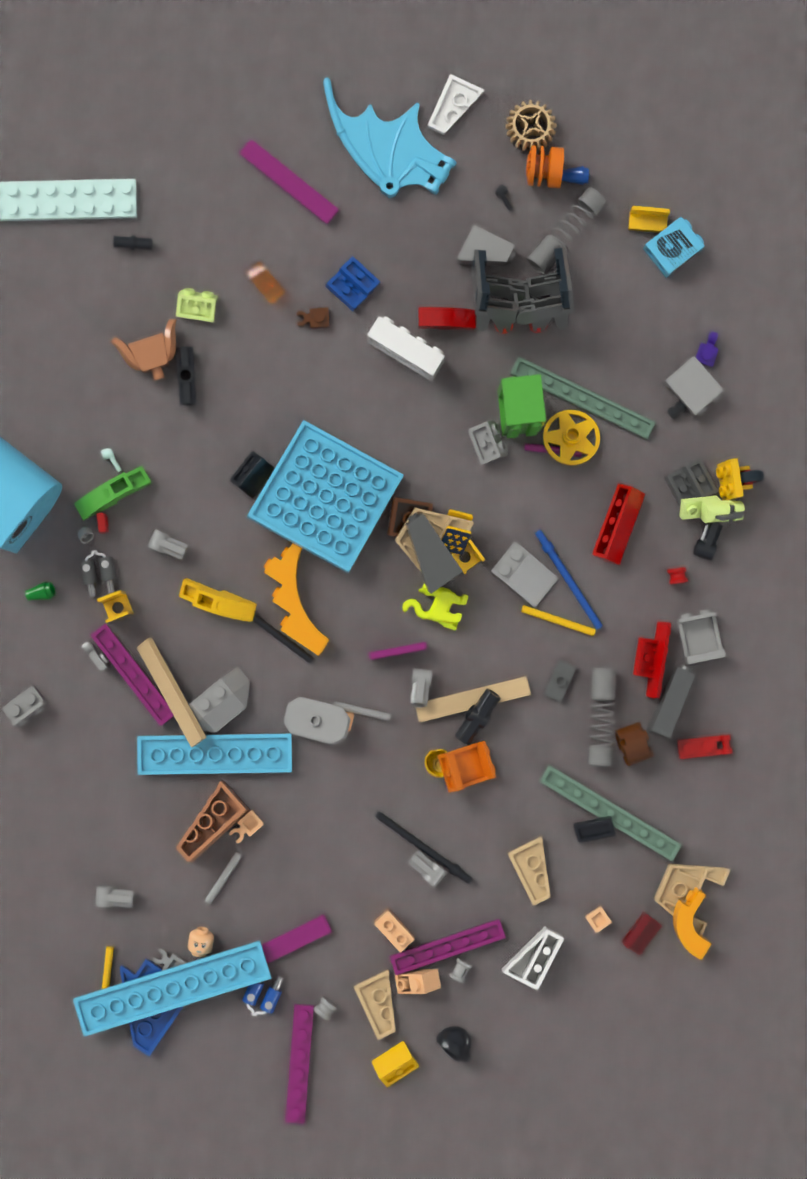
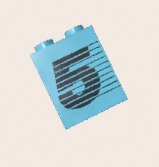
M680 217L646 243L643 250L667 278L697 252H701L705 245L703 244L702 237L693 232L690 222Z

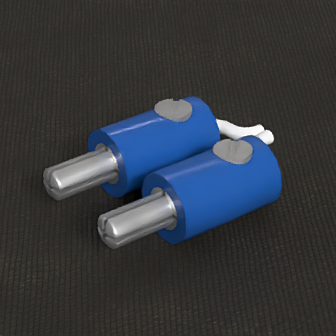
M278 976L274 986L268 987L260 1009L264 1012L257 1011L254 1014V1009L250 1007V1005H256L264 983L259 982L247 987L242 1001L247 1003V1008L252 1012L251 1015L256 1017L258 1014H273L282 994L280 986L283 982V977Z

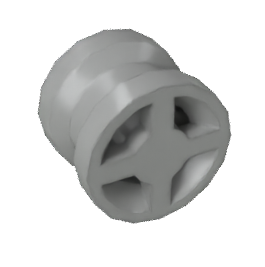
M322 996L320 1004L314 1007V1011L329 1021L332 1012L336 1011L338 1006L327 997Z

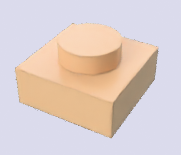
M601 905L585 916L596 933L612 923Z

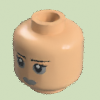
M197 927V929L192 930L189 934L188 950L193 956L205 957L213 949L214 934L208 931L207 927Z

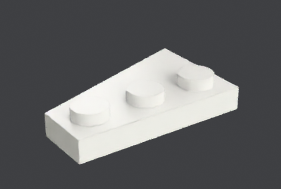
M450 74L427 128L445 135L482 95L484 89Z

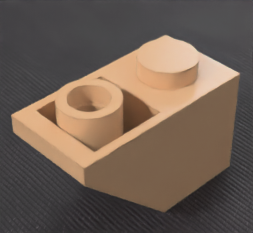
M420 969L395 975L398 994H426L441 988L438 969Z

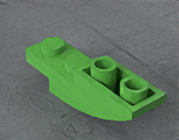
M140 466L128 473L123 472L103 483L75 502L74 506L84 521L117 504V501L150 485L151 480L144 468Z

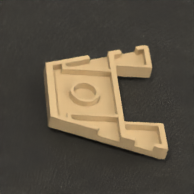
M414 508L411 515L416 512L418 515L423 513L440 539L445 533L447 526L470 531L474 524L470 520ZM404 524L395 542L420 570L406 525Z
M668 864L654 900L673 916L679 899L686 903V896L689 891L694 890L695 887L701 889L705 879L724 886L730 869L726 867ZM693 917L695 931L703 935L707 922Z

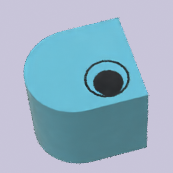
M1 436L0 549L17 554L56 503L62 491V484Z

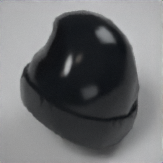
M453 1025L443 1029L437 1035L436 1042L449 1057L460 1063L462 1061H470L471 1037L467 1030Z

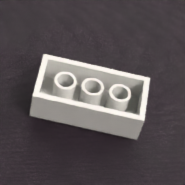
M378 316L367 334V342L432 382L444 364L445 356L442 355L443 351L435 346L433 348L426 345L427 342L419 336L416 338L411 336V332L402 326L398 328L393 325L394 321L390 318Z

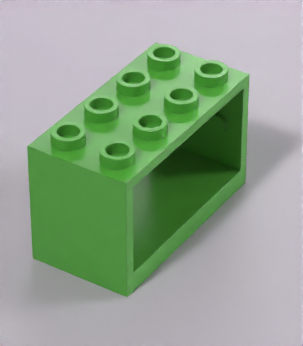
M541 374L501 378L497 393L502 436L507 435V438H516L519 434L525 433L526 436L537 435L546 422Z

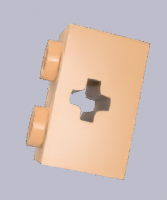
M389 908L374 921V925L400 953L415 940V936Z

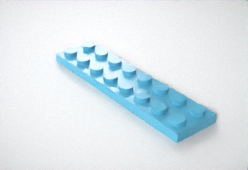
M292 733L206 735L207 738L194 747L190 746L185 735L137 736L138 775L292 772Z

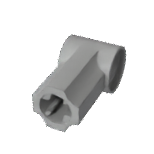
M155 529L147 547L183 560L189 545Z
M413 668L411 684L413 685L411 693L412 706L418 708L427 707L432 670Z
M419 850L407 862L434 888L447 874L436 862L433 863Z
M99 885L96 889L95 906L132 908L135 890L114 889L112 886Z

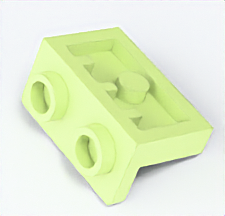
M184 288V290L178 293L176 317L214 322L218 295H214L210 291L200 293L195 292L191 288Z

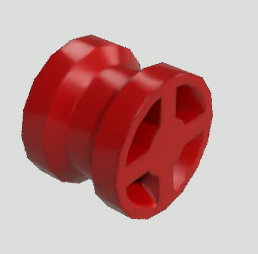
M686 567L667 569V573L670 575L669 585L688 582V578L685 576Z

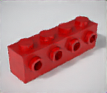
M618 483L592 552L593 556L605 562L620 565L646 495L645 493L633 486Z

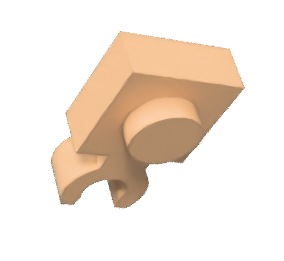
M252 809L237 822L241 827L232 829L229 835L231 836L235 832L239 833L240 838L236 843H240L245 833L250 837L265 823Z

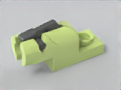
M717 495L681 499L679 516L682 520L701 518L704 523L732 522L743 520L745 507L740 500L721 501Z

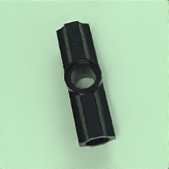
M183 346L176 348L180 406L197 405L193 347ZM185 372H190L191 378L187 381L182 380V375Z
M486 688L476 705H472L467 711L465 721L456 732L455 737L462 743L469 745L480 728L483 729L487 725L491 712L501 697L493 690Z

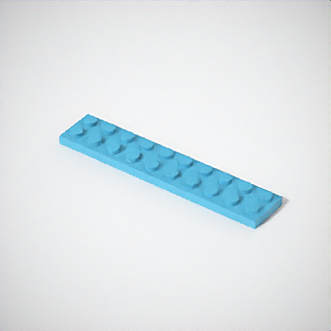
M261 940L75 997L73 1002L83 1036L85 1037L259 983L272 977Z

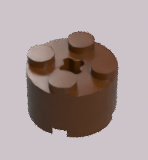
M635 722L615 730L616 742L619 750L625 755L622 758L627 766L654 757L652 748L647 744L649 736L647 731L643 730L640 722Z

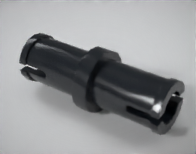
M114 235L113 247L130 248L131 251H135V249L152 250L153 238H139L135 235H131V237Z

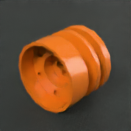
M531 145L526 162L528 186H533L534 178H537V187H540L542 179L546 178L548 188L561 187L564 164L563 147H551L549 155H545L544 146H541L540 153L536 154V145Z

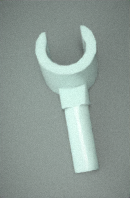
M111 448L101 450L103 459L110 458L116 470L120 472L122 469L115 460L113 450Z

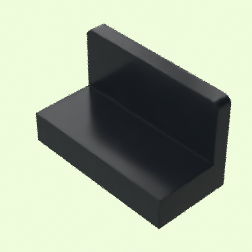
M252 451L229 481L249 497L254 498L275 468L263 457Z

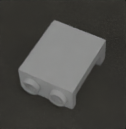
M695 356L690 358L662 383L667 389L670 388L691 412L690 415L692 417L696 414L701 416L708 410L706 405L710 402L715 404L722 398L720 393L724 391Z
M711 609L699 611L700 615L693 616L691 612L681 614V619H676L685 664L726 657L725 649H722L716 620L717 611L711 612Z

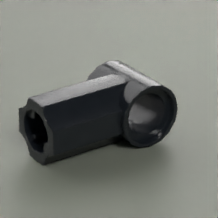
M717 522L705 523L701 537L697 540L694 547L693 555L712 561L723 525Z

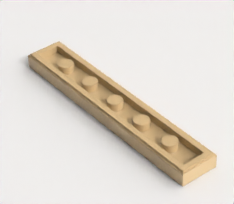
M152 637L148 638L137 649L191 747H194L207 737Z
M527 676L428 700L427 707H415L418 720L423 722L468 711L472 705H476L486 688L493 690L501 697L498 703L531 695Z

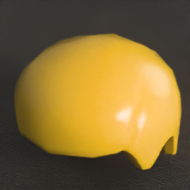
M431 750L425 757L424 766L427 772L435 778L444 777L437 755L446 753V750Z

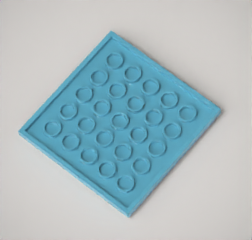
M303 420L249 511L247 518L349 573L404 475Z

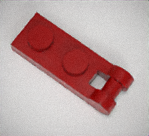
M731 734L677 740L679 759L732 754L733 749L730 747ZM717 741H722L723 748L717 749Z

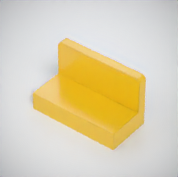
M632 206L629 211L628 230L660 233L667 228L670 209Z
M404 1041L372 1060V1065L379 1079L386 1087L391 1086L420 1067Z

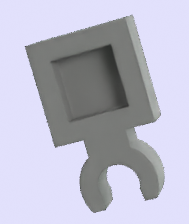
M90 641L82 645V648L100 672H104L110 667L107 664L109 662L108 658L103 653L99 654Z
M164 948L159 949V952L163 954L162 959L156 956L153 958L154 962L165 965L162 970L187 963L186 960L176 953H173L170 957Z

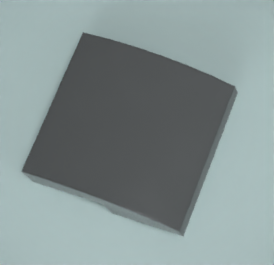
M701 458L664 477L679 506H681V499L707 497L719 492Z

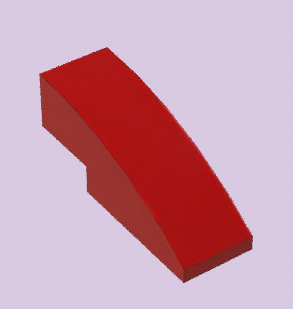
M418 307L419 329H476L474 309Z

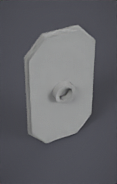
M298 697L288 703L283 722L288 731L293 735L335 745L346 739L351 719L343 707Z

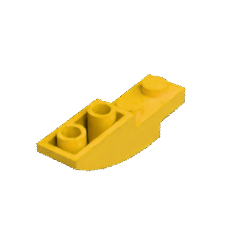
M188 578L183 579L179 593L180 598L192 602L194 607L242 621L252 622L257 603L225 590L217 591Z

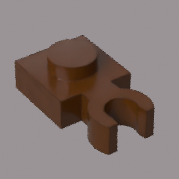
M328 307L309 308L310 314H306L303 311L296 312L297 316L304 317L302 322H297L299 327L310 323L311 329L330 328Z

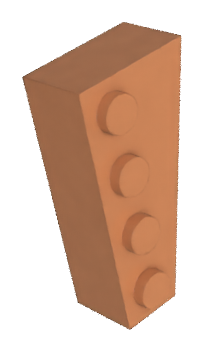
M220 781L216 790L209 797L206 805L199 812L176 849L188 863H193L250 810L226 782Z

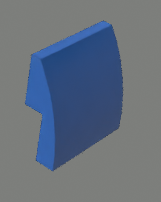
M352 256L340 268L339 272L326 283L325 287L351 311H354L381 281Z

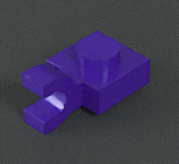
M711 331L706 344L700 343L695 357L701 364L713 367L719 348L714 347L719 333Z

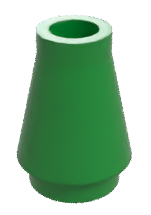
M47 581L25 590V596L28 601L49 600L56 595L53 583Z

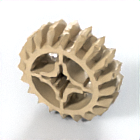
M529 100L528 105L522 101L521 107L516 104L515 111L510 110V116L506 118L508 124L505 125V129L509 130L506 135L511 137V143L516 141V148L522 145L523 152L526 150V147H529L530 151L531 145H536V150L540 151L541 145L546 148L547 142H552V136H555L556 131L554 129L557 127V124L553 121H555L556 117L550 116L552 113L551 109L545 111L546 104L540 107V101H537L536 105H533L532 100ZM533 113L534 115L531 116V117H528V116H525L524 114ZM540 118L546 124V131L542 130L538 123ZM516 121H518L520 123V126H522L524 129L521 135L516 129ZM535 121L534 128H529L527 131L528 124H533ZM531 135L539 137L536 139H527Z

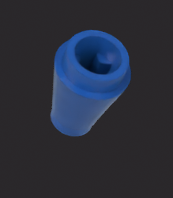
M580 166L563 170L562 181L580 185L589 183V168Z

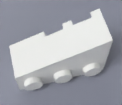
M547 926L543 927L502 968L503 973L538 991L564 940L563 935Z

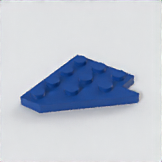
M148 958L145 959L136 974L124 965L120 967L122 983L162 971L161 967ZM184 1006L130 1022L133 1046L147 1056H150Z

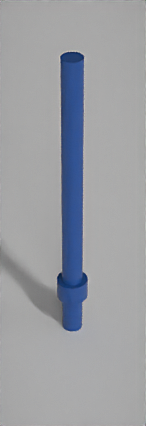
M540 529L535 535L542 544L541 548L544 553L549 555L596 630L603 626L553 549L555 548L551 541L547 540Z

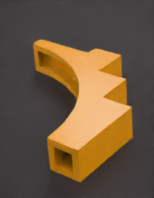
M292 543L290 548L286 546L280 556L283 557L281 560L275 556L273 559L269 558L263 566L265 568L264 573L282 584L281 588L277 587L273 592L272 597L274 599L272 601L291 614L289 617L287 615L280 623L282 626L280 630L320 656L330 640L318 631L308 618L301 604L297 587V568L302 548Z

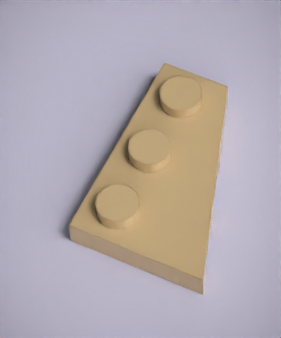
M542 836L507 852L532 905L534 906L550 898Z
M386 969L353 986L377 1040L396 1032L389 970Z

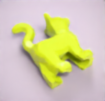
M424 583L418 592L426 596L435 597L429 611H423L421 604L416 599H408L403 603L402 610L404 612H407L409 607L412 606L416 615L421 619L438 622L442 626L456 631L462 614L458 612L452 614L449 612L451 605H466L469 596L466 594L458 596L450 589L440 587L430 594Z

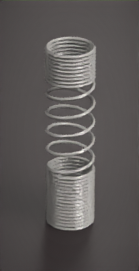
M588 187L578 199L579 206L574 205L571 207L573 214L566 213V221H559L560 228L552 229L554 236L547 235L527 258L530 265L538 272L546 274L553 264L556 263L554 249L563 247L568 249V246L557 238L554 229L562 231L571 241H574V238L562 229L560 222L569 224L573 230L581 234L580 230L568 221L567 214L576 217L582 225L587 226L586 222L575 214L573 207L582 209L589 218L593 219V216H596L607 203L606 199L597 190Z
M592 668L591 699L610 702L611 704L593 705L590 708L610 712L611 714L593 715L590 718L611 724L593 725L590 728L611 734L593 735L589 738L611 744L589 746L588 764L612 766L613 748H605L604 746H610L614 743L594 737L611 736L614 733L594 727L611 726L615 723L594 717L615 714L613 711L595 707L615 704V702L610 700H615L616 669Z

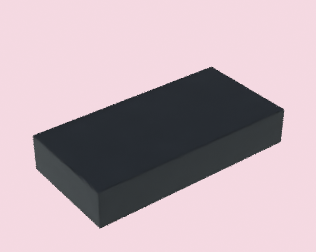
M612 816L577 822L573 825L578 843L616 836Z

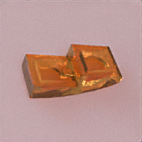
M260 261L245 273L270 304L285 293L284 289Z

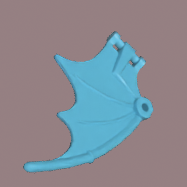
M328 77L324 78L323 84L326 99L337 131L336 135L340 137L343 145L362 171L380 187L381 193L388 198H393L402 187L421 185L432 194L437 195L441 183L444 184L450 175L449 171L455 167L457 162L439 152L423 137L417 120L419 103H416L398 119L390 122L380 120L376 116L372 105H369L360 116L350 117L339 109L333 97L331 81ZM441 160L445 163L443 168L438 166ZM430 177L435 179L433 184L427 182ZM388 185L393 186L392 189H387L386 187Z

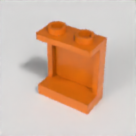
M485 741L476 742L437 755L448 792L460 791L465 787L496 778L495 766L491 761L490 750Z

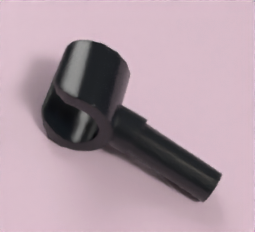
M501 184L496 189L495 194L502 199L510 212L513 208L505 196L509 190L505 185Z

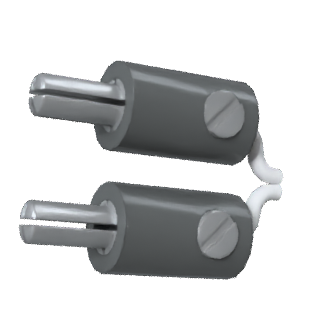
M97 550L91 551V554L85 558V561L79 563L83 585H88L91 598L96 597L94 584L98 583L94 561H88L94 555V552L98 556H103V558L98 559L102 582L107 583L109 594L115 592L113 580H116L113 558L106 557L104 553H98Z

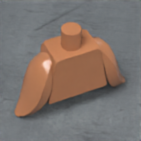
M169 319L165 328V334L160 333L129 343L128 345L116 337L109 342L117 348L130 368L135 371H142L143 373L151 372L154 381L164 379L165 376L162 368L169 366V362L174 359L176 354L177 319Z

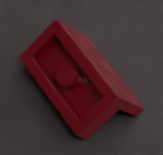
M643 911L621 940V943L640 956L662 925Z

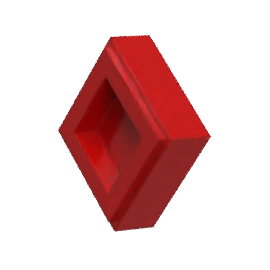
M97 513L99 533H109L107 514Z

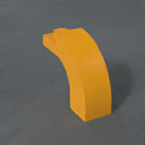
M695 887L694 890L689 891L687 894L686 903L680 899L677 901L673 913V926L679 941L687 951L702 960L710 948L711 942L697 933L693 927L694 914L706 896L702 890Z

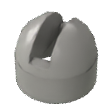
M81 527L82 529L77 532L80 542H90L94 538L92 530L89 527Z

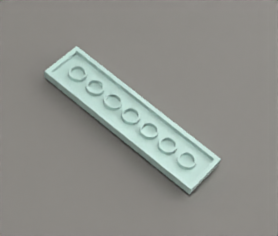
M136 179L0 182V221L137 218Z

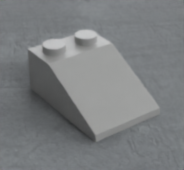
M517 542L510 546L490 572L534 608L558 580L557 576Z

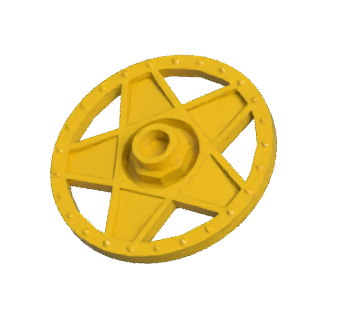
M564 410L556 413L548 420L543 431V443L548 454L557 462L565 465H579L587 462L595 455L600 444V432L595 421L587 414L577 410ZM570 415L580 416L586 420L575 424ZM559 418V429L548 432L550 425ZM592 429H594L596 437L595 446L586 438ZM548 443L560 446V457L552 451ZM576 451L588 455L580 460H570Z

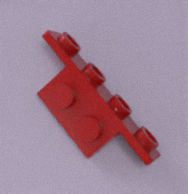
M657 622L655 640L642 637L638 639L633 675L648 678L646 697L659 699L662 692L669 636L671 635L670 622Z

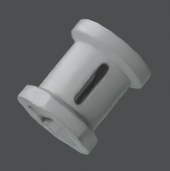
M458 958L456 960L457 964L449 976L458 982L465 983V977L473 965Z

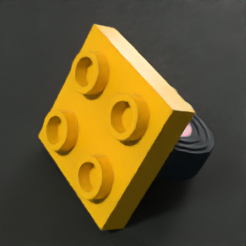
M738 458L729 459L717 464L716 476L720 481L719 495L722 497V500H734L743 497L744 490L753 489V483L764 480L762 470L751 471L750 466L739 467Z

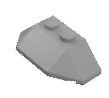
M238 666L189 704L203 731L218 732L247 708L250 680Z

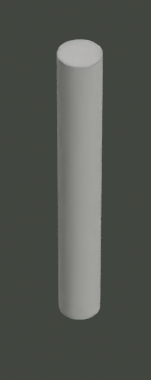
M338 701L334 703L335 706L343 707L347 712L390 721L391 714Z
M236 851L205 898V902L208 904L213 902L243 856Z

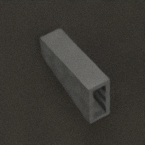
M416 512L407 518L409 522L405 525L426 589L431 594L463 571L423 513L418 515Z
M684 665L674 668L647 727L648 730L670 739L695 678V674L691 673V668Z

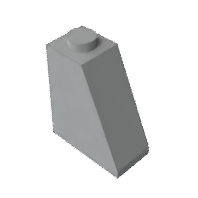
M474 225L457 258V263L472 265L475 249L486 250V265L506 266L508 261L512 262L516 254L513 251L515 244Z

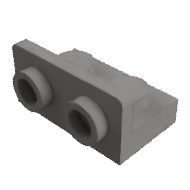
M494 420L486 421L468 429L481 465L507 456V446L502 441L499 434L500 428Z
M32 685L2 707V710L12 722V727H22L29 722L28 718L31 715L37 716L43 712L47 702L36 687Z

